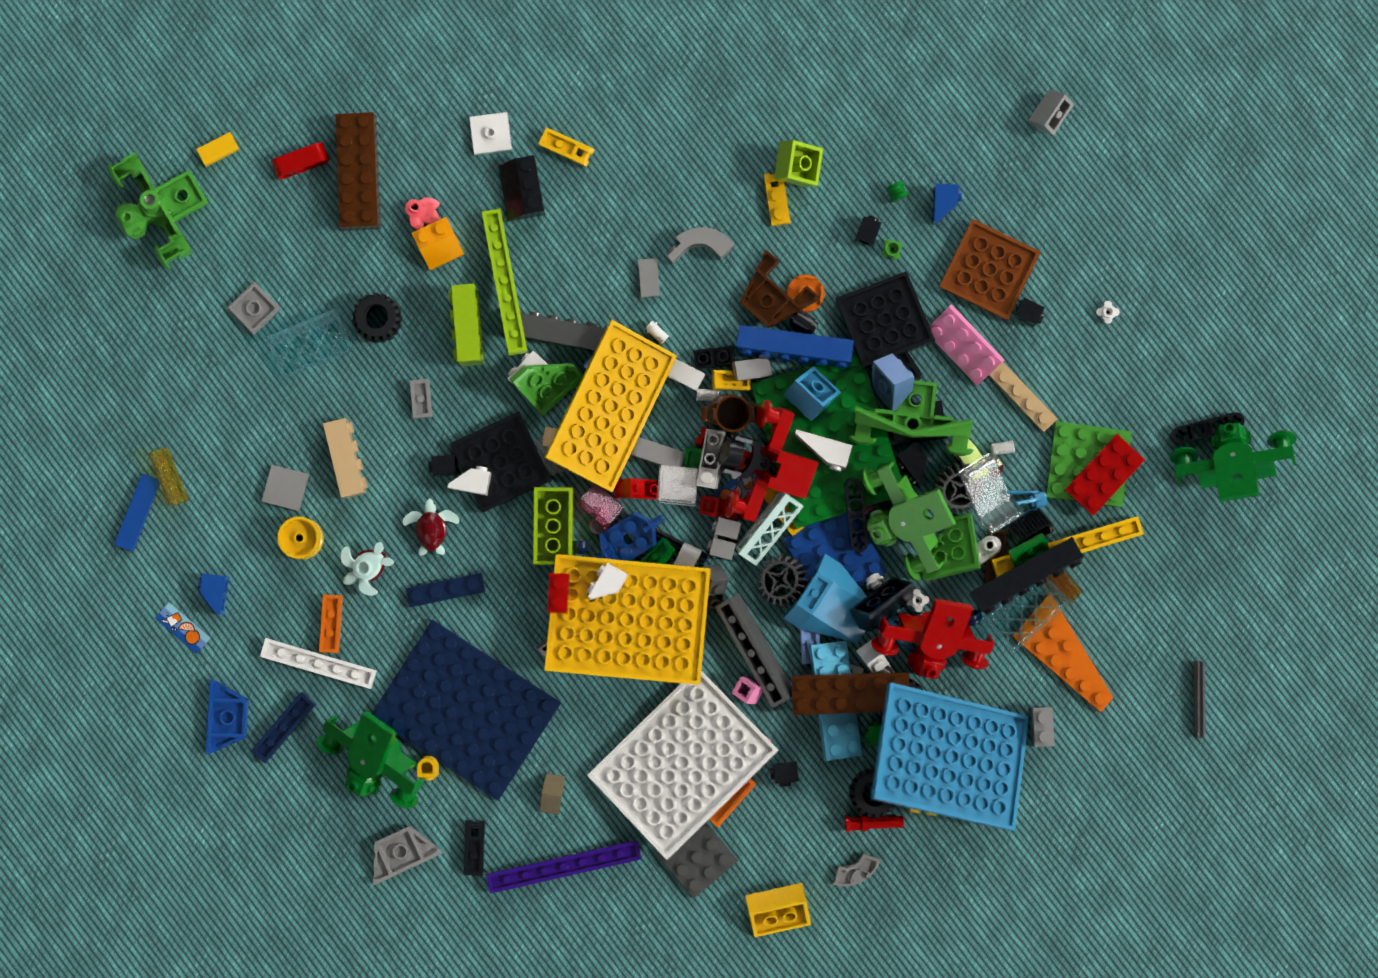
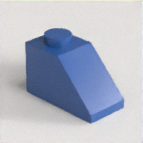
M935 184L932 225H937L957 206L958 202H961L962 190H958L959 184Z
M202 574L198 581L201 595L216 614L224 615L229 577Z

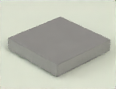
M253 282L227 307L254 336L281 310L256 282Z
M271 465L261 502L300 511L309 474Z

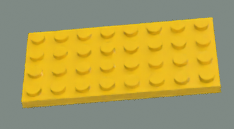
M610 320L544 458L609 492H613L677 355L614 320Z

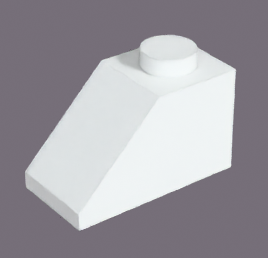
M476 466V469L471 468L450 482L448 488L487 496L492 473L488 472L486 467Z

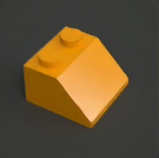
M447 217L412 232L430 271L465 255Z

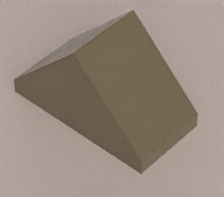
M546 773L540 812L559 815L565 776Z

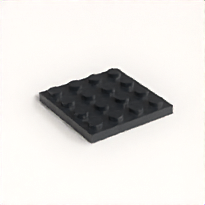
M907 271L835 299L851 340H854V347L863 369L873 366V361L893 353L897 357L935 342Z
M520 411L450 443L463 473L471 468L476 469V466L488 468L487 471L492 473L488 495L473 493L482 513L532 491L534 487H540L552 481Z

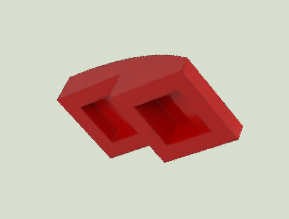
M708 495L701 496L698 514L739 521L740 516L738 513H733L729 518L724 515V498Z

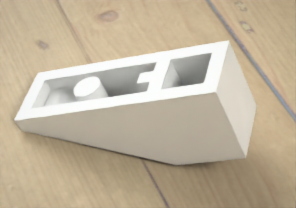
M796 429L795 437L826 465L830 466L831 470L841 472V469H846L852 445Z

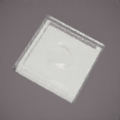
M660 465L657 503L696 506L698 468Z

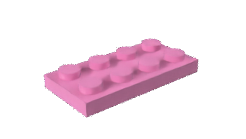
M952 304L930 325L937 345L977 386L1004 361L998 352Z

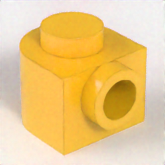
M424 756L417 765V777H422L424 780H434L439 775V763L433 756Z

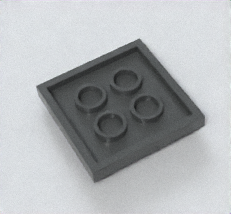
M707 823L694 833L668 860L659 851L656 853L693 898L698 896L738 861Z

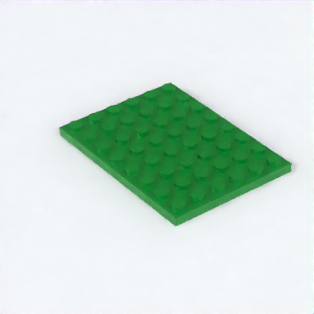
M856 351L852 355L851 368L838 369L833 365L822 367L812 364L751 383V389L757 406H760L765 400H770L771 407L777 409L781 407L795 414L782 451L818 462L806 498L790 494L792 498L804 506L793 519L796 529L847 514L844 483L850 477H855L862 483L865 508L891 500L884 485L880 486L878 495H872L866 490L862 480L865 468L875 471L882 465L894 462L890 469L896 481L901 479L887 432L872 427L871 438H876L877 441L871 445L856 444L848 437L850 435L855 436V406L868 411L879 409L866 368L863 369ZM814 366L841 393L819 416L811 421L794 404L790 403L784 394L797 378ZM766 422L764 430L769 442L772 435L770 431L772 424ZM796 429L852 445L846 469H841V472L831 470L830 466L826 465L795 437ZM775 462L778 471L780 463ZM851 482V486H848V488H851L853 496L859 497L860 494H855V488L858 485ZM854 500L850 503L851 510H858L860 508L859 501ZM790 501L788 502L790 512H792L796 506Z

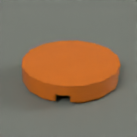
M805 274L797 276L790 282L786 294L793 300L806 286L813 290L820 299L802 309V311L808 313L819 308L825 293L822 283L816 277Z

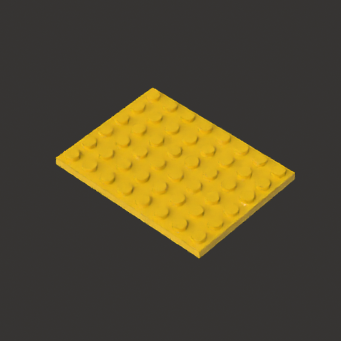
M556 554L554 573L570 575L568 614L550 613L544 671L700 685L711 568ZM609 563L628 574L618 593L592 600L588 598L589 593L587 590L592 582L596 584L599 579L597 573L602 565L606 566Z

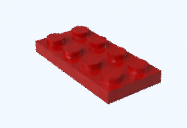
M1116 434L1064 491L1091 516H1094L1145 459L1123 438Z

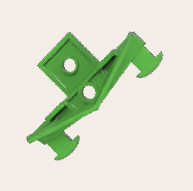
M914 380L912 392L895 412L884 409L868 411L855 406V436L850 435L848 437L856 444L871 445L877 441L876 438H871L872 427L911 438L953 436L952 447L946 446L945 450L952 455L966 456L974 451L973 449H967L973 419L958 421L953 420V417L934 416L937 383ZM914 395L921 397L922 402L919 405L911 403L910 400ZM909 420H916L919 423L918 427L910 429L907 426Z

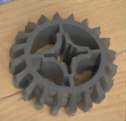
M953 462L952 467L946 464V470L940 469L941 475H935L938 481L932 482L935 487L933 490L940 489L949 510L953 513H956L957 510L963 513L964 508L970 510V505H976L975 500L981 499L979 493L984 492L981 488L984 482L981 480L982 475L978 473L975 467L972 468L971 464L960 462L958 465L956 462ZM954 484H957L958 486H960V488L962 489V491H960L959 489H957V487H956Z
M782 555L778 559L772 557V563L767 560L765 561L767 567H760L763 573L757 574L758 577H761V580L756 581V583L762 586L757 590L758 592H763L761 597L763 599L767 598L766 602L769 604L773 602L775 607L780 604L784 608L786 603L792 606V600L797 602L799 599L797 596H801V590L806 588L803 583L808 582V579L803 578V576L807 572L802 570L803 565L798 564L797 559L792 560L790 556L784 558ZM787 566L781 573H774L777 568ZM792 572L795 574V585L791 582ZM776 577H778V578H783V580L785 581L786 584H788V586L785 585V584H782V583L780 582V580L777 579ZM770 578L773 580L772 591L769 586ZM785 589H789L791 591L785 596H777L779 593H782V591Z

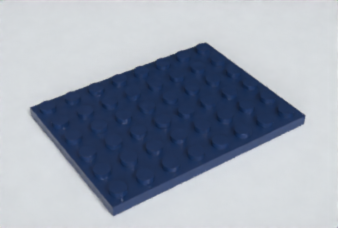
M432 619L371 714L396 731V735L428 756H433L439 763L499 801L561 705V702Z

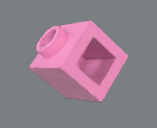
M741 677L732 691L733 695L746 704H756L763 693L758 682L751 677Z

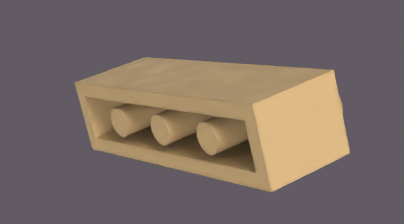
M343 418L323 423L341 498L346 499L366 494L365 489L368 488L366 478H362L361 470H363V464L361 459L357 458L356 452L359 451L357 441H353L352 433H354V427L352 422Z

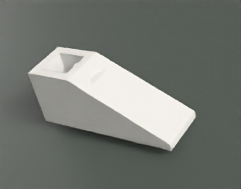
M706 429L696 486L719 489L722 470L720 469L718 457L722 443L725 440V432Z

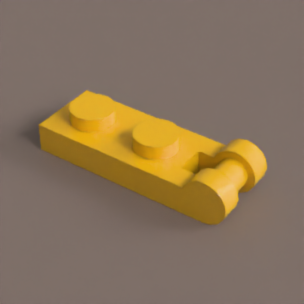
M547 127L538 143L540 147L574 161L583 167H587L588 159L594 153L593 148ZM578 150L583 151L581 157L576 155Z
M763 174L771 227L790 224L784 182L774 179L775 174ZM778 181L777 187H771V182Z

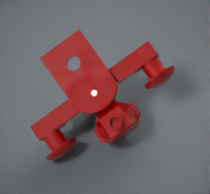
M935 599L931 610L921 615L914 616L898 613L899 627L888 625L886 618H882L878 637L871 640V645L878 653L892 656L899 652V647L895 644V640L919 643L915 647L914 652L909 655L907 663L917 676L937 679L947 663L945 658L957 653L958 649L967 651L961 654V659L968 667L976 670L987 668L989 662L985 658V654H991L994 641L990 634L987 635L986 641L975 639L970 626L967 625L973 611L972 605Z

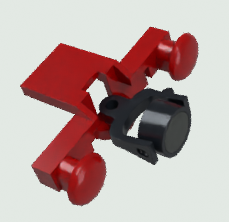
M765 400L761 403L756 415L758 427L762 428L766 422L772 424L770 428L772 435L767 447L761 448L757 440L732 433L731 436L734 439L727 437L720 448L718 462L720 469L724 473H728L733 479H736L738 476L748 478L753 471L756 475L760 476L755 478L751 492L747 491L745 498L739 497L737 490L730 491L725 499L723 510L724 515L728 518L733 513H738L743 519L755 522L768 488L805 499L818 466V462L782 451L795 414L781 407H778V409L771 407L770 400ZM744 442L752 445L750 459L745 468L738 471L735 469L738 468L742 461L745 449ZM772 459L780 463L776 476H772L768 472Z

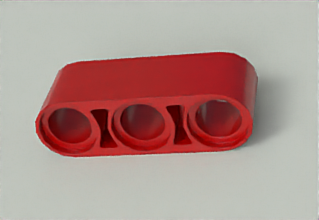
M322 142L271 160L278 180L289 178L329 162Z

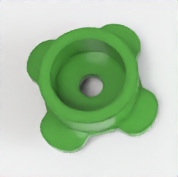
M886 239L884 242L885 248L882 251L883 257H893L894 260H898L903 244L900 241L896 242Z

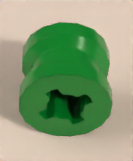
M903 181L894 183L886 188L887 193L891 195L890 200L892 203L909 196L908 191L904 189L905 184Z

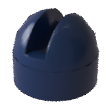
M573 541L574 551L578 554H584L588 549L589 542Z

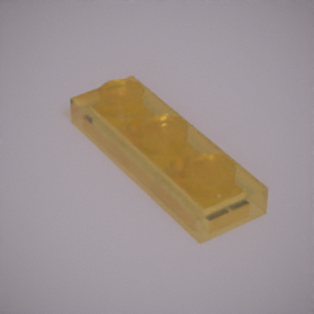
M166 447L150 452L151 462L169 507L187 502L189 499L169 448Z

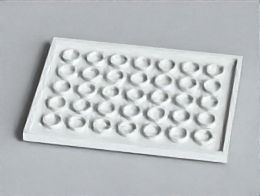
M701 671L700 685L681 683L587 776L663 857L668 860L779 750Z

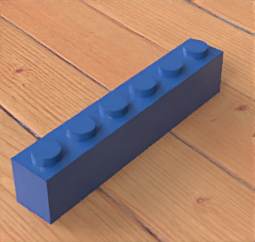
M740 325L736 348L737 353H740L742 356L758 355L763 359L773 357L785 362L796 360L800 364L811 362L822 367L833 365L838 369H846V367L851 368L854 340Z

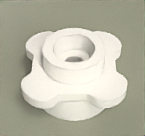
M1105 301L1104 306L1097 309L1096 313L1105 323L1109 324L1115 316L1119 315L1120 311L1112 306L1111 301Z
M879 573L869 576L865 580L867 589L876 590L884 582V577L880 576Z
M919 589L913 590V598L907 602V605L915 608L916 612H921L923 610L922 607L929 602V597L921 594Z

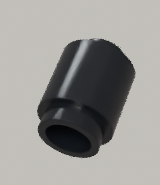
M802 310L793 314L789 320L792 322L790 326L804 334H813L819 324L815 321V318Z

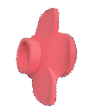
M427 197L420 201L416 199L409 200L405 205V212L410 217V225L414 229L419 230L424 227V224H431L440 220L435 210L439 207L440 203L433 198ZM416 206L418 209L413 210L411 207Z

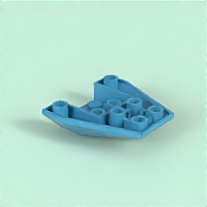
M824 553L814 569L816 570L814 576L797 602H793L792 606L789 607L783 619L799 629L858 643L865 630L859 629L849 610L867 596L843 565Z

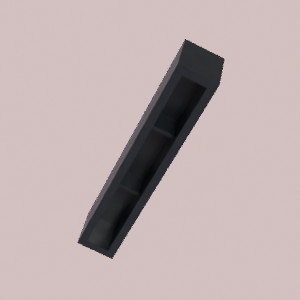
M1073 537L972 590L969 592V595L980 615L983 613L988 615L996 610L995 607L1002 603L1005 606L1013 601L1012 597L1018 594L1021 597L1030 592L1029 588L1035 585L1038 588L1046 584V579L1049 577L1057 578L1065 573L1064 569L1068 567L1073 569L1081 565V560H1083L1084 556Z

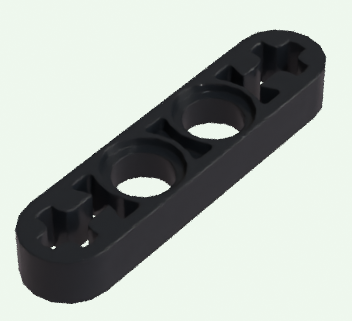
M1234 412L1179 426L1171 431L1170 438L1175 444H1184L1214 436L1215 431L1212 429L1213 421H1219L1221 425L1226 424L1225 422L1233 420L1234 416L1235 419L1240 420L1239 423L1241 425H1244L1245 420L1242 414ZM1197 425L1203 429L1201 436H1196L1193 433V428ZM1188 427L1189 435L1182 437V441H1180L1179 438L1175 437V435L1178 433L1177 430H1179L1180 433H1185L1188 431L1186 429Z
M850 477L844 483L849 542L854 551L863 552L868 547L863 487L859 479ZM851 482L858 485L855 488V494H860L859 497L853 496L851 488H848V486H851ZM857 500L860 502L858 510L850 509L852 501ZM856 519L862 521V526L859 529L852 528V522ZM852 533L859 534L860 540L864 542L860 548L854 544L857 542L856 534L852 535Z

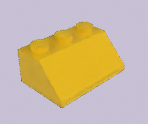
M802 883L745 895L754 937L811 925Z

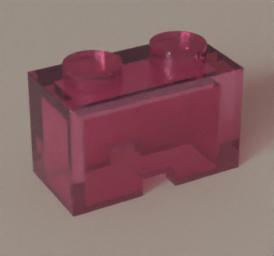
M595 484L581 497L577 505L588 515L592 513L596 516L595 521L605 530L621 515L624 509L619 500L613 499L605 489Z

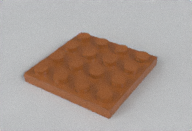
M972 219L939 288L1008 321L1041 251Z

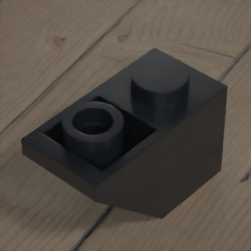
M915 442L896 456V463L902 471L905 469L909 474L907 478L913 486L917 485L919 488L924 483L927 456Z

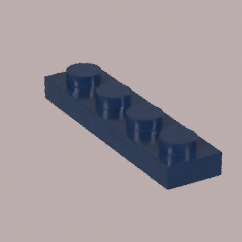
M482 573L406 588L409 607H415L485 592Z
M300 692L253 747L251 752L262 762L267 763L317 704L303 692Z

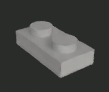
M430 379L410 380L413 419L433 417Z

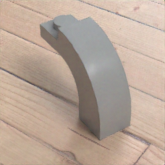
M705 227L692 228L676 237V242L679 245H674L667 252L669 254L667 260L673 265L682 255L694 247H705L722 260L735 248V244L726 235L715 229Z

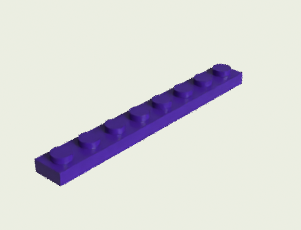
M638 840L489 873L486 874L491 894L641 860L642 857Z

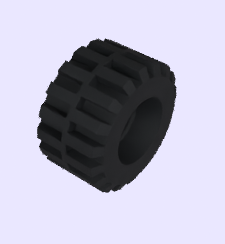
M373 293V295H365L364 299L360 298L358 300L359 304H355V311H352V322L355 325L356 331L366 340L373 343H384L388 339H393L392 336L399 333L398 329L402 326L401 321H403L400 308L392 298L382 293ZM375 308H383L388 313L387 322L380 328H371L367 324L369 312Z
M875 768L864 769V771H860L852 779L849 787V797L852 805L859 813L870 818H880V816H885L888 812H891L895 805L885 802L869 804L864 800L862 795L863 788L867 783L874 780Z

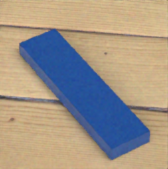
M142 473L114 545L134 552L161 480Z

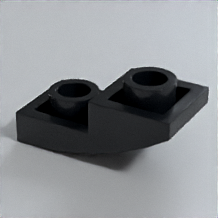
M732 345L693 351L697 370L731 366L733 362H736L734 346Z

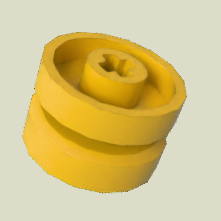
M292 517L286 520L278 532L280 549L287 556L299 560L310 559L316 556L324 543V534L321 527L315 521L305 517ZM298 536H303V540L299 541Z

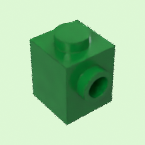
M872 721L871 725L867 726V730H864L865 742H869L870 746L879 745L882 721Z

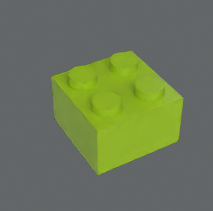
M795 140L780 141L774 179L801 187L818 186L823 148Z

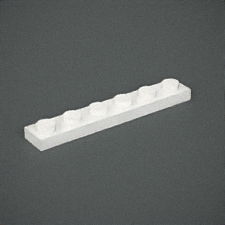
M265 638L260 657L368 689H372L377 672L374 669Z

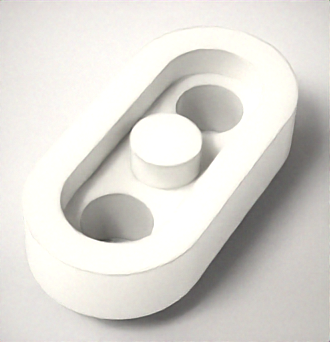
M987 536L977 543L980 565H983L1000 552L1002 543L999 538ZM989 542L993 543V547L991 549L988 548Z

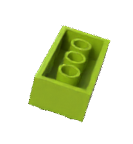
M475 284L451 285L452 291H448L449 302L453 305V310H450V318L455 326V329H452V340L456 343V348H453L454 360L461 367L484 365L478 289Z
M534 487L533 565H555L556 554L573 556L574 489L573 487Z

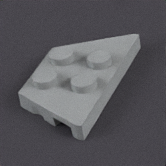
M411 825L374 842L373 884L381 883L443 852Z

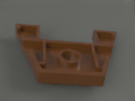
M768 250L764 252L761 263L758 264L756 273L752 281H750L740 303L763 325L770 328L817 302L820 297L806 286L792 300L767 276L780 262Z

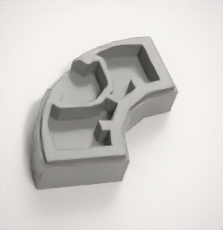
M862 853L859 860L854 864L838 866L833 885L853 886L863 882L876 871L881 858Z

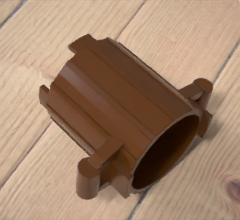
M725 393L716 396L710 405L701 407V421L713 423L718 429L735 433L743 430L749 423L756 421L757 411L760 406L747 402L741 396Z

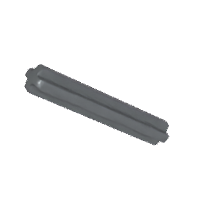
M1203 661L1194 662V737L1196 738L1205 737V663Z

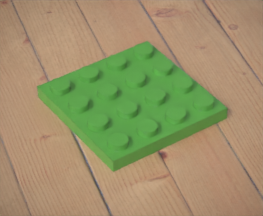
M1055 421L1046 487L1047 498L1075 501L1064 489L1116 434L1130 445L1132 431ZM1125 483L1104 505L1123 507Z

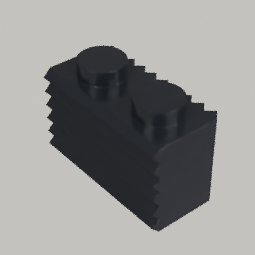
M1040 508L1030 511L1027 516L1013 521L1007 526L1009 535L1017 546L1041 533L1046 537L1054 532L1051 521Z

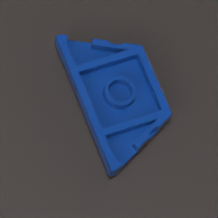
M213 679L210 680L206 754H211L247 738L249 699Z

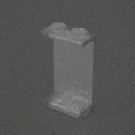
M989 453L958 473L982 528L993 534L1000 531L1005 525L1016 521L1018 517L1023 515V512L1014 506L998 469L1002 465L1000 458Z

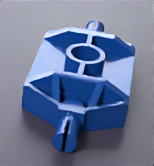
M634 512L599 535L601 551L593 558L625 561L634 559L657 544L655 528L665 521L662 518L663 515L660 514L654 519H648L640 513ZM625 534H632L634 542L627 543L624 539Z

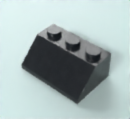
M535 156L515 158L499 165L508 222L545 215Z
M892 577L852 607L849 611L859 629L868 632L873 631L881 623L882 618L887 620L892 617L895 611L905 607L907 602L913 598L914 585L912 582Z

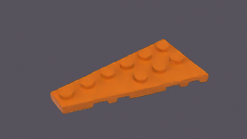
M1048 593L1012 637L1095 709L1102 712L1113 699V696L1051 593Z

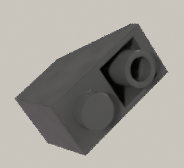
M720 564L702 567L711 568L707 610L716 609L715 607L722 603L729 582V578Z

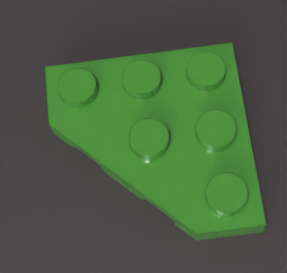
M572 363L523 366L510 380L543 416L580 383L583 375Z
M971 513L954 516L955 525L946 528L937 537L938 542L931 550V553L936 563L943 562V565L939 570L928 574L926 571H923V579L925 581L981 569Z

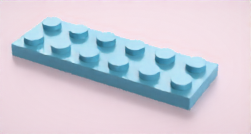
M847 640L808 646L812 675L851 674ZM857 713L818 714L824 761L862 756Z

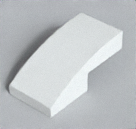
M675 359L667 377L697 391L705 377V373Z

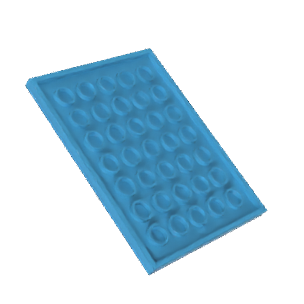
M887 683L871 799L1003 830L1015 831L1029 716L900 684Z

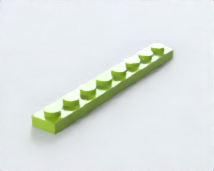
M501 209L482 211L508 356L528 353Z

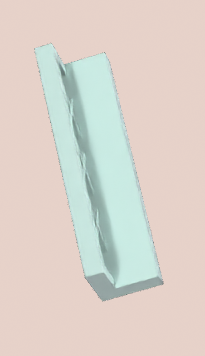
M779 491L735 546L738 554L757 566L804 506L792 498L790 494ZM789 501L796 506L792 512L785 513L784 507ZM777 518H783V524L780 527L773 528L772 522ZM765 533H771V539L768 542L761 543V536ZM759 547L760 553L755 559L748 555L751 549Z

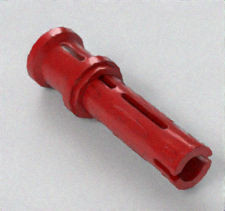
M845 815V833L857 830L865 832L867 829L904 828L903 815L883 816L880 818H870L865 815L848 817V815Z

